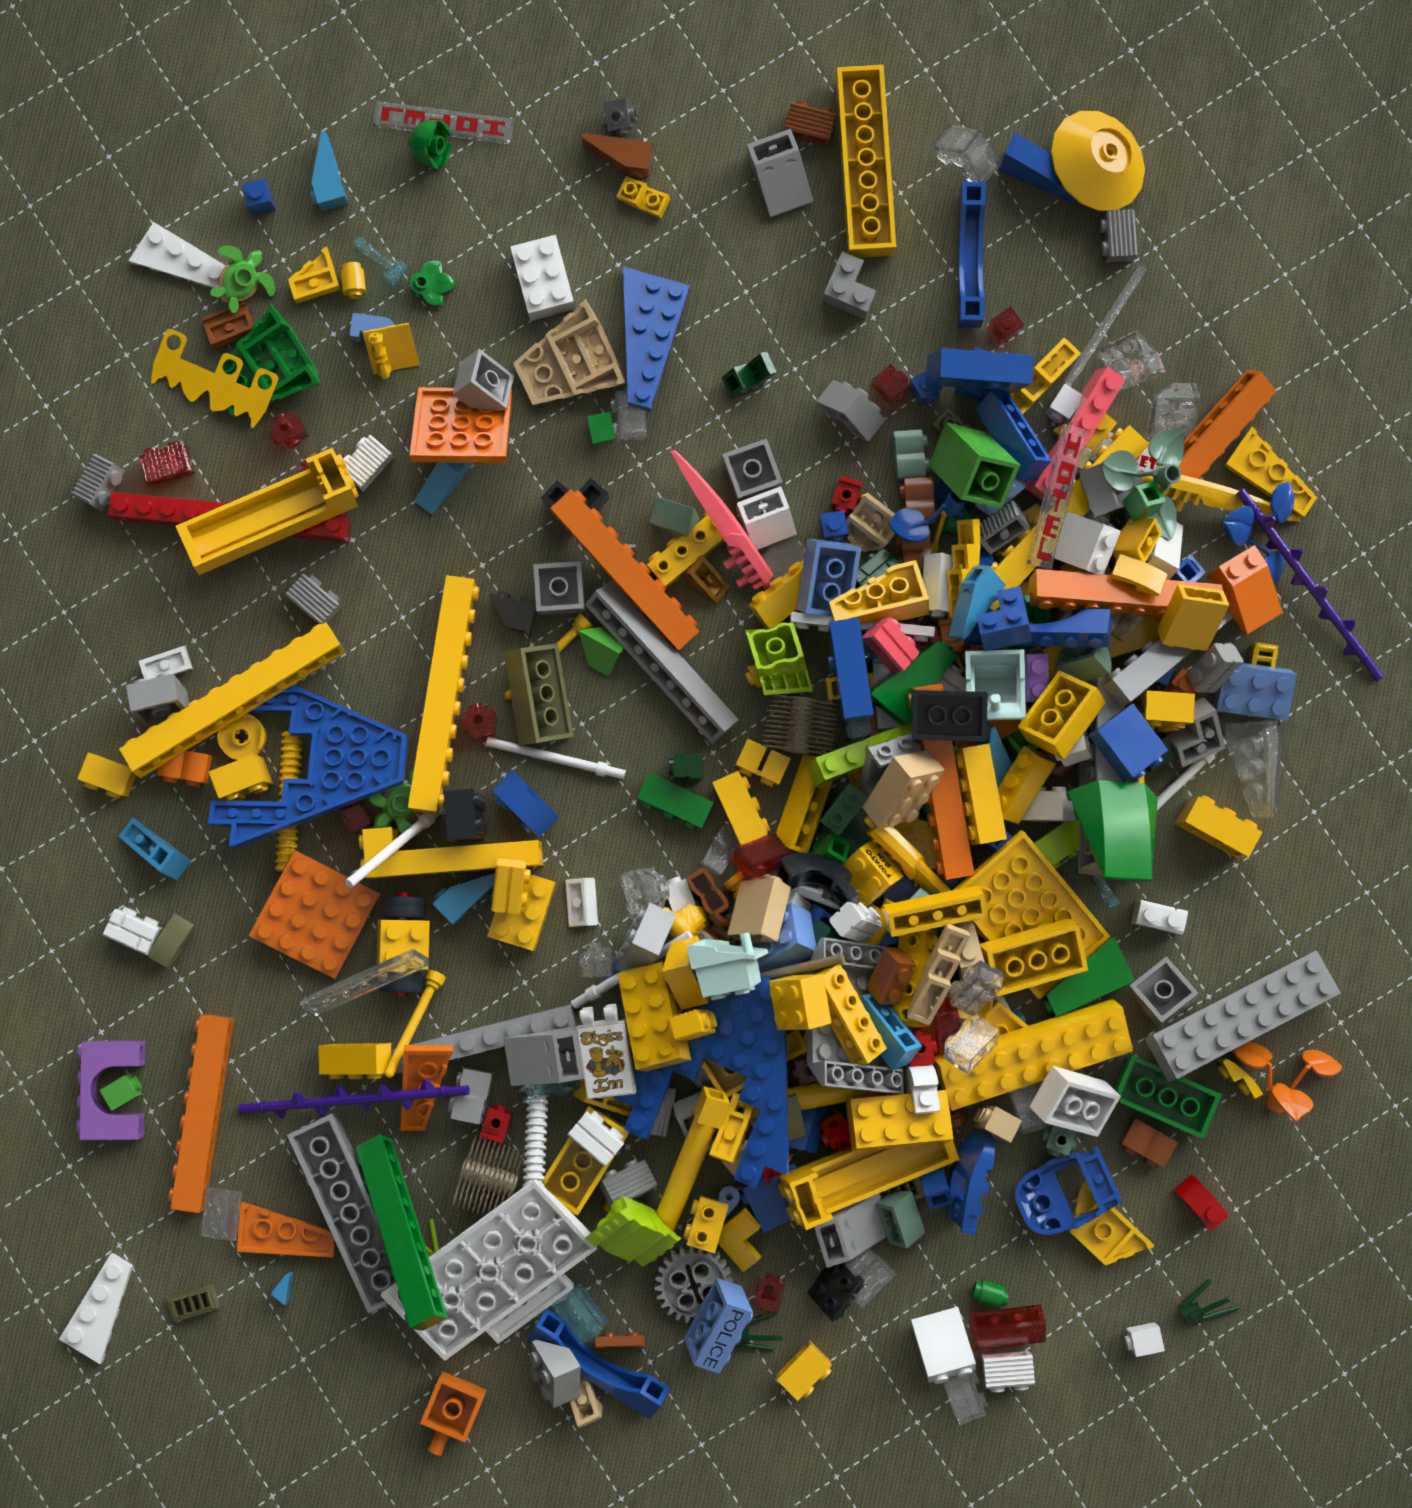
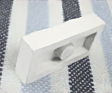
M185 646L138 661L143 677L146 680L156 678L162 673L177 675L193 669Z

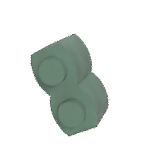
M922 429L894 431L892 442L896 481H903L904 478L926 477V473L930 472L929 458L925 459L924 450L928 449L927 435H923Z

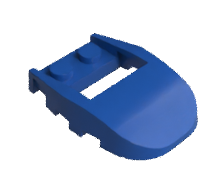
M981 1129L969 1134L961 1143L957 1151L960 1160L953 1162L948 1179L953 1204L947 1205L946 1217L953 1219L961 1228L962 1233L972 1235L977 1233L978 1216L981 1217L984 1208L980 1205L983 1193L988 1194L990 1186L989 1183L985 1182L986 1174L992 1171L995 1157L994 1137L992 1134ZM965 1178L967 1180L966 1188L962 1189Z
M1098 1147L1093 1148L1092 1151L1080 1154L1076 1152L1069 1154V1156L1047 1161L1043 1166L1023 1176L1018 1182L1015 1191L1016 1203L1025 1223L1031 1230L1042 1235H1052L1081 1227L1122 1202ZM1078 1163L1098 1208L1074 1218L1055 1176V1172Z

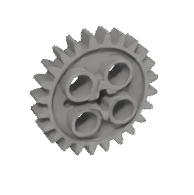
M680 1245V1253L677 1254L671 1250L672 1258L669 1259L664 1256L665 1266L658 1265V1270L661 1273L655 1274V1280L658 1283H655L654 1287L655 1290L659 1291L656 1293V1298L663 1299L660 1303L661 1307L665 1308L668 1306L667 1314L671 1315L673 1312H676V1320H679L683 1315L685 1316V1322L688 1323L690 1317L695 1318L707 1296L703 1290L708 1286H712L716 1277L732 1283L733 1279L731 1276H727L731 1273L730 1267H725L727 1264L726 1259L719 1260V1252L711 1255V1252L698 1248L696 1250L691 1246H688V1250L685 1251L682 1245ZM686 1264L690 1265L692 1275L697 1283L698 1292L702 1298L700 1303L697 1301L693 1285L690 1283L689 1274L685 1268ZM699 1264L707 1266L703 1272H698L695 1268ZM680 1272L684 1274L681 1280H674L672 1278L675 1273ZM683 1295L692 1296L689 1302H682L680 1300Z

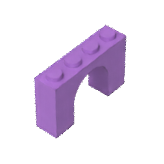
M145 1041L81 1042V1046L78 1048V1060L81 1061V1071H78L77 1083L80 1085V1095L77 1097V1109L80 1110V1119L77 1120L76 1131L77 1134H80V1140H138L143 1138L144 1113H115L106 1109L98 1098L97 1084L101 1075L110 1067L145 1065Z

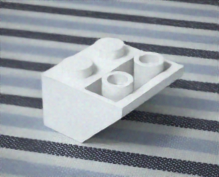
M781 486L737 503L736 509L744 530L757 550L797 535L791 511Z

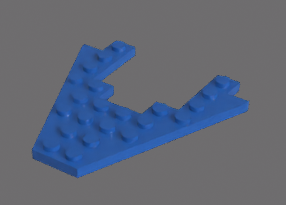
M292 685L248 713H291L289 734L291 736H312L308 778L284 779L281 802L211 800L208 824L210 826L231 827L229 847L235 849L402 785L405 781L408 736L303 688Z
M761 974V982L756 984L755 989L750 990L749 993L735 995L733 991L731 992L732 994L726 995L725 998L711 1000L710 996L708 1004L701 1005L698 1008L713 1012L716 1017L717 1027H715L716 1033L688 1041L690 1061L648 1072L638 1070L634 1074L637 1092L635 1094L613 1097L633 1107L624 1130L644 1139H649L674 1072L692 1080H697L705 1059H708L747 1076L738 1100L760 1109V1112L733 1179L755 1189L759 1187L766 1167L784 1175L789 1173L786 1030H777L774 1019L775 1014L769 981L773 979Z

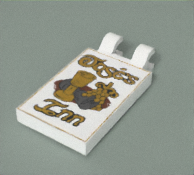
M609 1004L604 1007L606 1020L594 1021L593 1007H584L580 1010V1018L583 1025H578L576 1029L587 1099L628 1095L637 1092L626 1020H618L616 1004Z

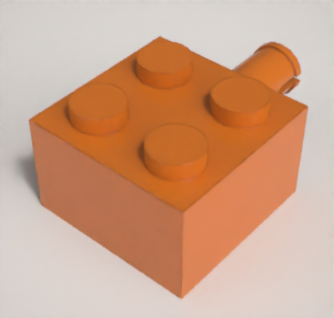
M442 1371L420 1424L436 1430L428 1448L429 1452L442 1456L449 1436L466 1442L487 1389Z

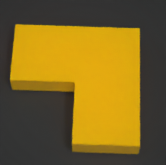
M746 1208L723 1225L718 1241L721 1248L742 1272L750 1268L762 1257L747 1240V1238L760 1229L761 1225Z

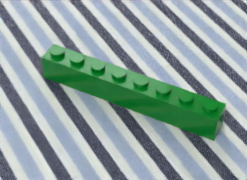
M379 1134L356 1147L357 1161L364 1173V1184L369 1190L370 1204L378 1220L377 1228L382 1234L385 1243L384 1251L391 1263V1274L398 1286L397 1294L404 1306L405 1321L411 1329L424 1331L448 1317L393 1140Z

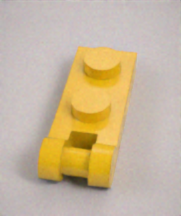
M736 1092L732 1096L726 1115L709 1153L711 1157L732 1165L735 1162L753 1114L757 1110L756 1107L738 1100L740 1094ZM739 1107L745 1108L744 1114L737 1112V1109Z

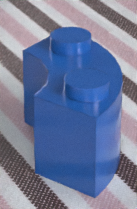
M513 770L492 789L498 796L495 801L504 810L509 807L522 820L519 825L529 834L533 831L540 837L559 818Z

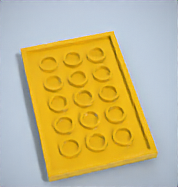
M1022 830L974 871V875L968 876L953 889L958 890L978 885L984 893L988 917L980 918L973 922L988 941L1068 918L1079 925L1086 958L1111 937ZM1063 978L1030 987L1029 990L1036 998L1041 999Z

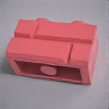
M886 617L878 619L862 639L892 673L903 672L911 664L910 662L918 656L919 651L915 647V641L911 637L904 635L900 630L901 625L893 618Z

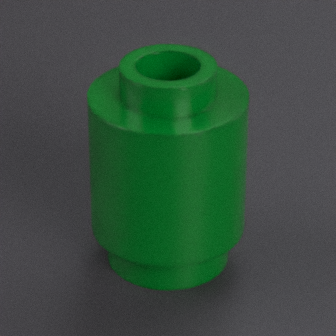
M981 1280V1282L975 1281L971 1292V1300H975L976 1304L1000 1310L1001 1306H1006L1009 1293L1005 1292V1286Z

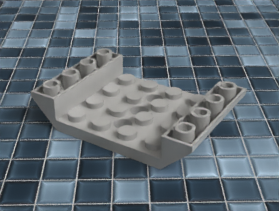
M823 937L820 939L809 961L843 954L845 963L840 965L845 970L850 983L860 999L863 995L870 994L866 987L886 946ZM823 968L806 972V975L816 974ZM830 1024L807 1030V1065L821 1086L904 1094L903 1069L891 1070L881 1055H878L869 1064H851Z

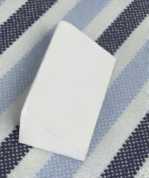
M595 878L565 880L569 927L598 925Z

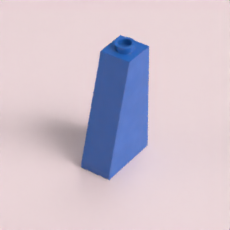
M1014 133L998 171L1075 204L1076 199L1064 189L1054 172L1051 153Z

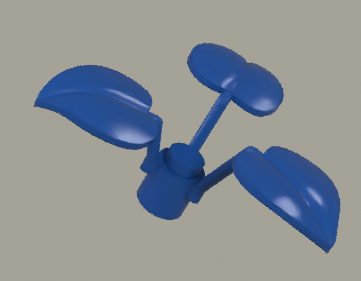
M941 480L936 485L934 493L936 499L944 504H941L940 508L929 520L925 521L924 516L919 511L905 508L895 513L889 521V526L900 538L909 542H921L928 538L930 534L927 526L942 511L951 517L959 515V520H963L965 514L963 507L966 508L972 502L961 500ZM980 543L979 565L991 566L994 563L993 555H990Z
M1289 481L1279 484L1271 496L1270 506L1273 512L1269 515L1275 516L1279 523L1288 519L1294 507V491ZM1242 506L1222 520L1224 532L1226 535H1230L1235 545L1241 546L1247 542L1266 553L1267 557L1264 560L1268 564L1275 586L1284 570V558L1279 551L1272 553L1269 549L1249 539L1253 531V521L1256 520L1254 519L1253 509L1250 506Z

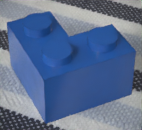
M1021 586L997 591L1000 610L976 615L984 651L1032 641Z

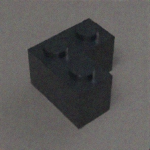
M592 478L579 490L586 498L585 504L590 510L595 508L599 511L609 500L608 492ZM556 480L541 497L542 501L550 508L569 490Z

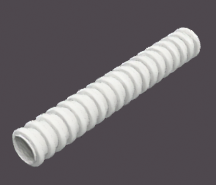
M536 1084L527 1086L530 1092H527L529 1097L527 1104H529V1107L526 1108V1111L529 1114L526 1115V1119H528L526 1127L528 1129L525 1130V1134H527L525 1142H527V1145L524 1146L527 1152L524 1153V1157H526L524 1165H526V1168L523 1169V1172L526 1175L523 1176L525 1183L522 1187L534 1179L543 1187L545 1186L542 1184V1181L545 1180L543 1176L545 1169H543V1166L546 1162L543 1161V1158L546 1157L544 1153L546 1146L544 1143L547 1142V1139L544 1138V1135H547L545 1130L547 1123H545V1120L548 1119V1116L545 1113L548 1112V1108H546L548 1100L546 1098L549 1097V1093H547L549 1085Z

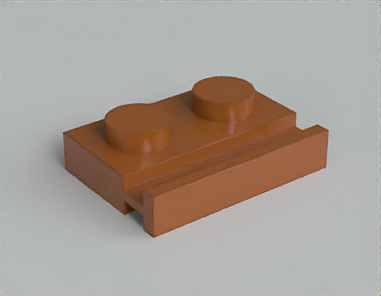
M245 301L238 303L239 308L236 313L232 314L227 307L201 318L213 349L244 338L250 332L254 322Z
M637 1332L626 1333V1336H616V1333H603L601 1337H595V1347L597 1350L646 1349L645 1337L640 1336V1333Z

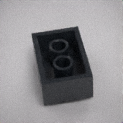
M911 689L910 739L986 742L988 692Z
M473 788L443 791L447 840L455 843L484 840V835L487 834V822L482 819V811H485V798Z

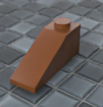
M582 133V142L585 148L624 174L635 179L649 177L652 142Z

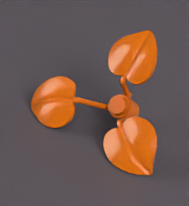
M1249 1041L1231 1050L1238 1060L1249 1067L1257 1069L1267 1067L1268 1086L1266 1091L1270 1093L1266 1106L1271 1111L1277 1113L1284 1111L1295 1123L1313 1108V1101L1310 1097L1299 1090H1294L1305 1073L1312 1069L1319 1076L1332 1077L1342 1070V1065L1328 1054L1318 1050H1306L1301 1058L1307 1065L1292 1085L1288 1087L1285 1084L1277 1083L1273 1086L1272 1064L1269 1062L1273 1055L1268 1049L1258 1043Z

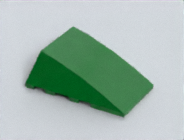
M270 305L265 310L264 316L251 326L250 332L236 343L237 346L230 353L243 361V366L236 383L250 388L255 374L260 368L273 372L278 376V382L269 403L320 385L317 367L293 328L273 305ZM228 359L223 363V371L226 374H233L236 371L237 364L234 360ZM267 374L261 375L258 379V386L263 390L269 389L272 385L271 377ZM234 405L227 409L231 416H235Z
M1096 780L1067 791V799L1072 801L1075 808L1073 812L1076 819L1081 821L1085 839L1090 841L1093 848L1091 850L1103 879L1150 882L1153 871L1158 797L1145 783Z

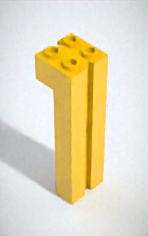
M333 448L309 457L306 459L309 469L176 525L177 531L198 575L358 507L355 498L359 497L341 454L336 456Z
M392 827L362 829L363 835H359L360 849H364V859H361V867L399 837L398 829H392ZM533 840L403 851L398 849L365 876V878L377 879L494 870L499 858L526 861V867L543 866L542 842Z
M953 1140L948 1143L852 1152V1148L848 1147L845 1150L838 1151L789 1171L787 1175H780L781 1183L778 1184L781 1196L783 1198L786 1197L789 1202L786 1210L790 1220H794L796 1225H800L805 1230L832 1220L831 1213L960 1159Z

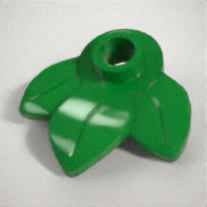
M441 261L425 263L421 271L414 273L409 280L411 291L416 295H421L424 301L431 306H443L442 294L451 291L456 286V282L451 276L442 273L443 263ZM423 280L425 282V285L420 286L418 285L417 281Z

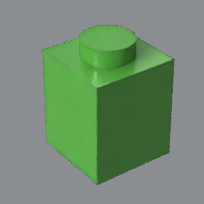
M132 1074L124 1075L100 1090L111 1111L117 1110L143 1095L140 1090L142 1085L136 1076L133 1077Z

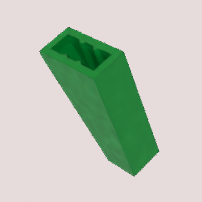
M944 641L930 642L919 651L918 656L910 662L911 664L903 672H891L870 688L872 702L898 724H908L911 715V708H909L907 694H910L909 688L937 684L957 657L952 652V647Z
M1109 937L1086 958L1088 971L1064 977L1043 996L1045 1000L1042 1001V1004L1047 1014L1051 1013L1052 1016L1058 1017L1135 981L1115 937Z

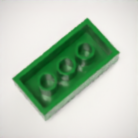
M1128 1053L1112 1087L1121 1096L1118 1102L1201 1139L1205 1137L1222 1096L1220 1093L1183 1077L1168 1082L1159 1066Z

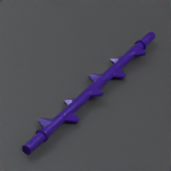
M1244 488L1236 493L1245 506H1250L1253 509L1254 519L1269 537L1266 547L1268 549H1278L1295 572L1290 583L1292 585H1304L1321 607L1318 617L1330 620L1347 642L1343 654L1356 655L1360 660V664L1365 666L1375 681L1382 679L1384 675L1372 661L1371 655L1366 653L1351 632L1356 624L1355 620H1342L1326 599L1329 589L1325 586H1317L1299 563L1303 550L1289 549L1273 528L1276 520L1275 516L1264 515L1260 510L1261 507L1256 505Z
M424 1079L421 1088L417 1090L391 1092L384 1084H381L377 1093L349 1095L342 1086H338L333 1097L305 1099L299 1092H294L292 1100L239 1104L238 1112L239 1114L257 1112L264 1114L273 1111L280 1118H284L287 1110L314 1108L320 1117H324L330 1106L358 1104L364 1111H369L372 1103L399 1101L406 1110H410L415 1099L440 1097L446 1099V1097L469 1095L470 1089L468 1085L435 1088L429 1079Z

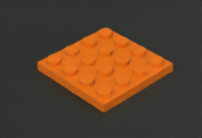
M418 387L410 447V462L506 463L512 388L507 409L501 411L470 408L453 395L454 388Z
M294 850L252 927L249 936L335 979L380 893L359 882L352 888H349L345 884V880L349 877Z

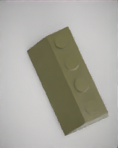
M558 643L503 652L519 746L574 737Z

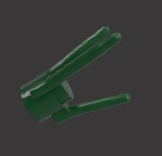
M1208 1279L1187 1299L1181 1301L1183 1307L1179 1308V1311L1187 1325L1190 1326L1238 1311L1240 1307L1233 1306L1204 1315V1313L1220 1307L1231 1300L1230 1297H1226L1202 1309L1197 1302L1192 1303L1211 1284L1212 1281Z
M772 1311L752 1317L749 1324L776 1316L778 1313L777 1311ZM744 1328L740 1342L735 1346L737 1348L773 1351L774 1348L772 1346L749 1342L782 1341L784 1337L749 1335V1328Z

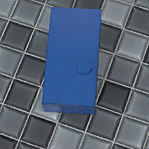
M941 348L927 357L926 385L1017 392L1032 384L1033 355Z
M859 617L831 621L828 625V636L832 656H828L829 670H834L842 723L871 719L874 713Z

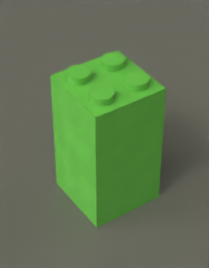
M945 422L929 462V466L961 500L1001 509L1020 467V464L986 431Z

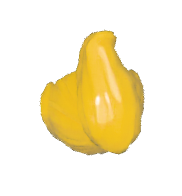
M688 903L685 908L676 912L669 910V908H663L676 915L669 931V935L674 939L686 931H690L693 937L698 936L700 938L703 936L702 932L709 927L708 913L702 906Z

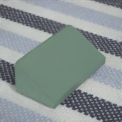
M657 497L649 524L688 536L699 521V517L693 507Z

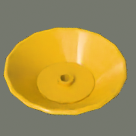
M1079 111L1062 121L1053 136L1051 156L1054 172L1064 189L1080 204L1097 211H1116L1132 203L1142 189L1145 173L1142 152L1132 133L1116 118L1099 111Z

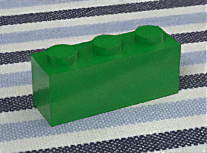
M650 772L637 796V799L641 801L640 806L651 811L655 807L663 811L662 816L672 821L675 818L684 821L683 826L696 831L697 827L703 828L714 802Z

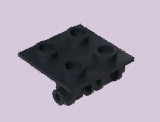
M844 1263L828 1268L825 1266L807 1293L827 1317L834 1322V1320L844 1316V1312L852 1304L849 1299H856L854 1294L857 1295L861 1288L864 1287L863 1283L865 1280L859 1275L855 1276Z

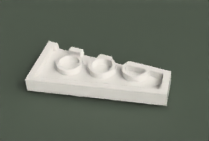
M154 222L128 260L131 264L144 266L156 272L160 271L170 274L179 279L183 278L212 289L219 287V277L221 271L226 266Z
M114 1253L110 1254L59 1340L95 1362L103 1363L106 1347L112 1335V1328L118 1316L119 1306L131 1275L132 1264Z

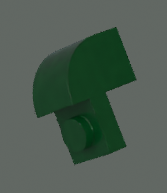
M766 351L759 353L748 364L733 367L721 378L730 397L735 398L765 386L777 372Z

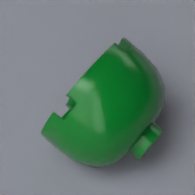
M423 121L415 127L409 136L408 145L414 159L422 166L439 169V166L444 167L449 159L451 143H447V135L451 136V132L444 121Z

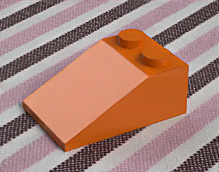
M1255 545L1220 565L1207 575L1211 584H1222L1229 604L1228 610L1245 636L1283 613L1268 564Z

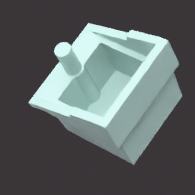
M1024 649L965 651L966 691L988 692L987 720L1026 719Z
M749 932L740 934L742 946L730 945L729 941L711 939L699 940L686 946L691 970L695 969L702 996L703 998L711 996V1000L725 998L726 995L732 994L731 992L733 991L735 995H741L754 990L755 985L761 982L757 959L768 954V950L752 947Z

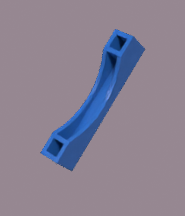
M962 182L959 189L957 327L981 328L984 321L982 255L986 182Z
M989 608V609L987 610V613H989V612H994V611ZM1084 609L1078 614L1060 621L1041 624L1029 623L1032 641L1017 645L1021 647H1109L1112 629L1110 609ZM978 623L973 628L972 634L964 640V644L982 645Z
M545 1309L526 1340L531 1344L534 1340H540L570 1348L581 1366V1376L648 1419H651L659 1409L670 1388L650 1374L631 1371L602 1358L577 1337L567 1321L548 1309Z

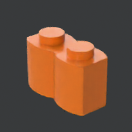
M185 751L160 766L157 770V775L163 776L162 781L177 783V780L181 779L186 780V785L200 787L201 783L208 784L213 756Z

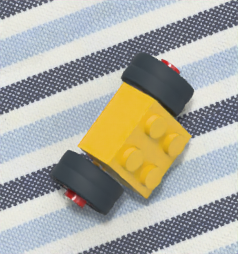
M396 892V896L381 897V916L400 918H397V920H378L376 968L396 969V971L379 972L378 990L381 992H392L393 996L406 997L407 993L422 991V972L406 971V969H428L430 921L407 920L405 918L424 917V898L410 897V893Z

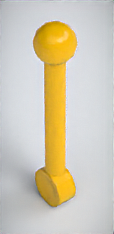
M944 511L941 512L942 516L934 542L930 545L932 553H936L939 550L938 542L945 519L948 516Z

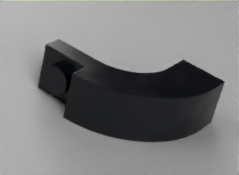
M805 852L787 855L779 859L774 874L776 877L781 878L783 883L790 886V890L803 885H813L827 891L840 908L846 902L857 903L859 894L850 884L853 874L839 862L820 854Z

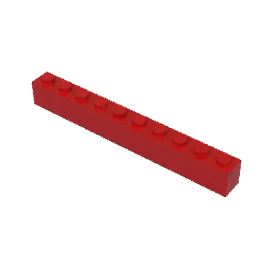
M111 492L108 516L116 521L176 526L228 503ZM340 514L289 537L349 543L351 519L346 514Z

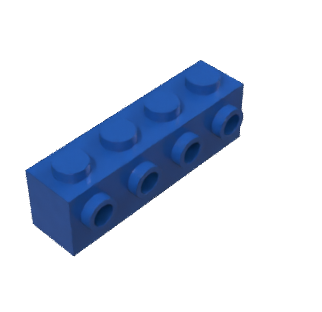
M991 390L975 410L980 416L981 422L990 432L991 437L1020 464L1016 477L1019 480H1036L1052 460L1009 392Z

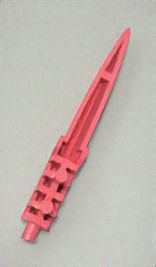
M670 451L694 494L727 543L728 551L732 556L723 561V564L727 570L737 564L744 573L743 576L735 580L737 585L741 588L750 582L755 590L762 586L766 591L771 587L769 580L772 579L773 573L742 526L701 475L677 451Z

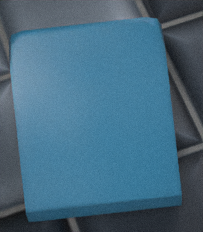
M292 1271L288 1272L271 1292V1295L283 1305L290 1301L294 1276Z

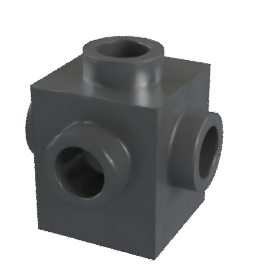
M622 98L603 103L605 114H602L604 127L609 132H615L616 136L629 134V129L636 128L637 112L632 107L631 99Z

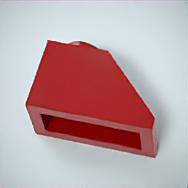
M1193 1174L1174 1188V1191L1206 1229L1212 1231L1229 1217V1214Z

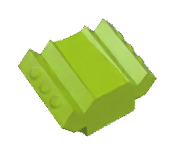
M793 622L779 623L771 629L745 630L764 695L813 692L804 655Z
M623 1195L614 1201L607 1216L598 1222L597 1229L585 1237L594 1247L600 1245L608 1253L629 1262L635 1260L642 1267L649 1262L655 1261L658 1256L663 1255L666 1250H670L676 1242L681 1240L676 1233L661 1221L653 1208Z

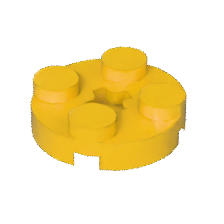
M245 714L220 729L217 733V740L220 748L227 756L240 760L253 754L259 756L265 747L267 734L260 720L253 715ZM241 730H245V734L248 735V739L244 740V743H240V740L236 739V735L241 734Z

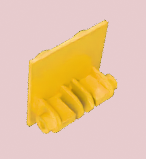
M409 323L363 332L373 374H378L382 379L390 377V373L393 370L419 366Z

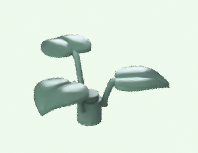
M1169 429L1161 431L1151 438L1148 452L1152 458L1156 459L1155 464L1160 466L1155 471L1135 472L1137 462L1130 452L1119 450L1111 453L1101 465L1105 481L1115 490L1128 491L1134 487V477L1153 476V480L1158 485L1163 486L1160 490L1163 494L1167 489L1171 488L1170 484L1178 482L1181 478V470L1178 466L1183 459L1185 431ZM1164 496L1166 502L1153 516L1147 518H1156L1162 532L1161 537L1170 540L1173 539L1175 534L1177 513L1171 498Z

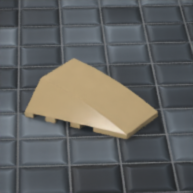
M586 299L579 304L580 306L574 312H570L563 318V321L557 327L552 328L545 334L546 336L539 343H535L513 363L533 406L626 384L621 365L602 325Z

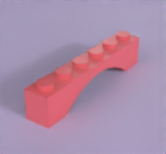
M1108 366L1094 371L1083 390L1080 403L1073 418L1060 439L1048 453L1052 462L1036 480H1028L1024 489L1041 501L1054 499V496H1052L1054 488L1060 489L1062 486L1061 483L1056 482L1061 461L1071 464L1076 462L1124 384V378ZM1068 433L1072 434L1070 441L1077 443L1078 436L1082 437L1076 458H1073L1075 451L1068 449L1067 454L1063 455ZM1062 470L1061 475L1067 477L1069 471Z

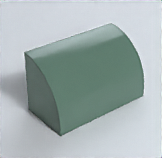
M1107 647L1066 648L1061 650L1055 668L1058 671L1060 670L1087 682L1110 675L1111 658Z
M912 1191L895 1192L876 1202L889 1244L907 1249L925 1234Z

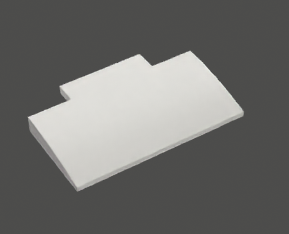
M534 1179L429 1257L448 1318L424 1331H415L444 1361L485 1331L499 1344L574 1289V1283L564 1273L597 1250V1246L594 1247L585 1239L590 1234L589 1230L558 1199ZM395 1282L381 1293V1297L405 1320L404 1306L399 1300L397 1294L398 1286Z

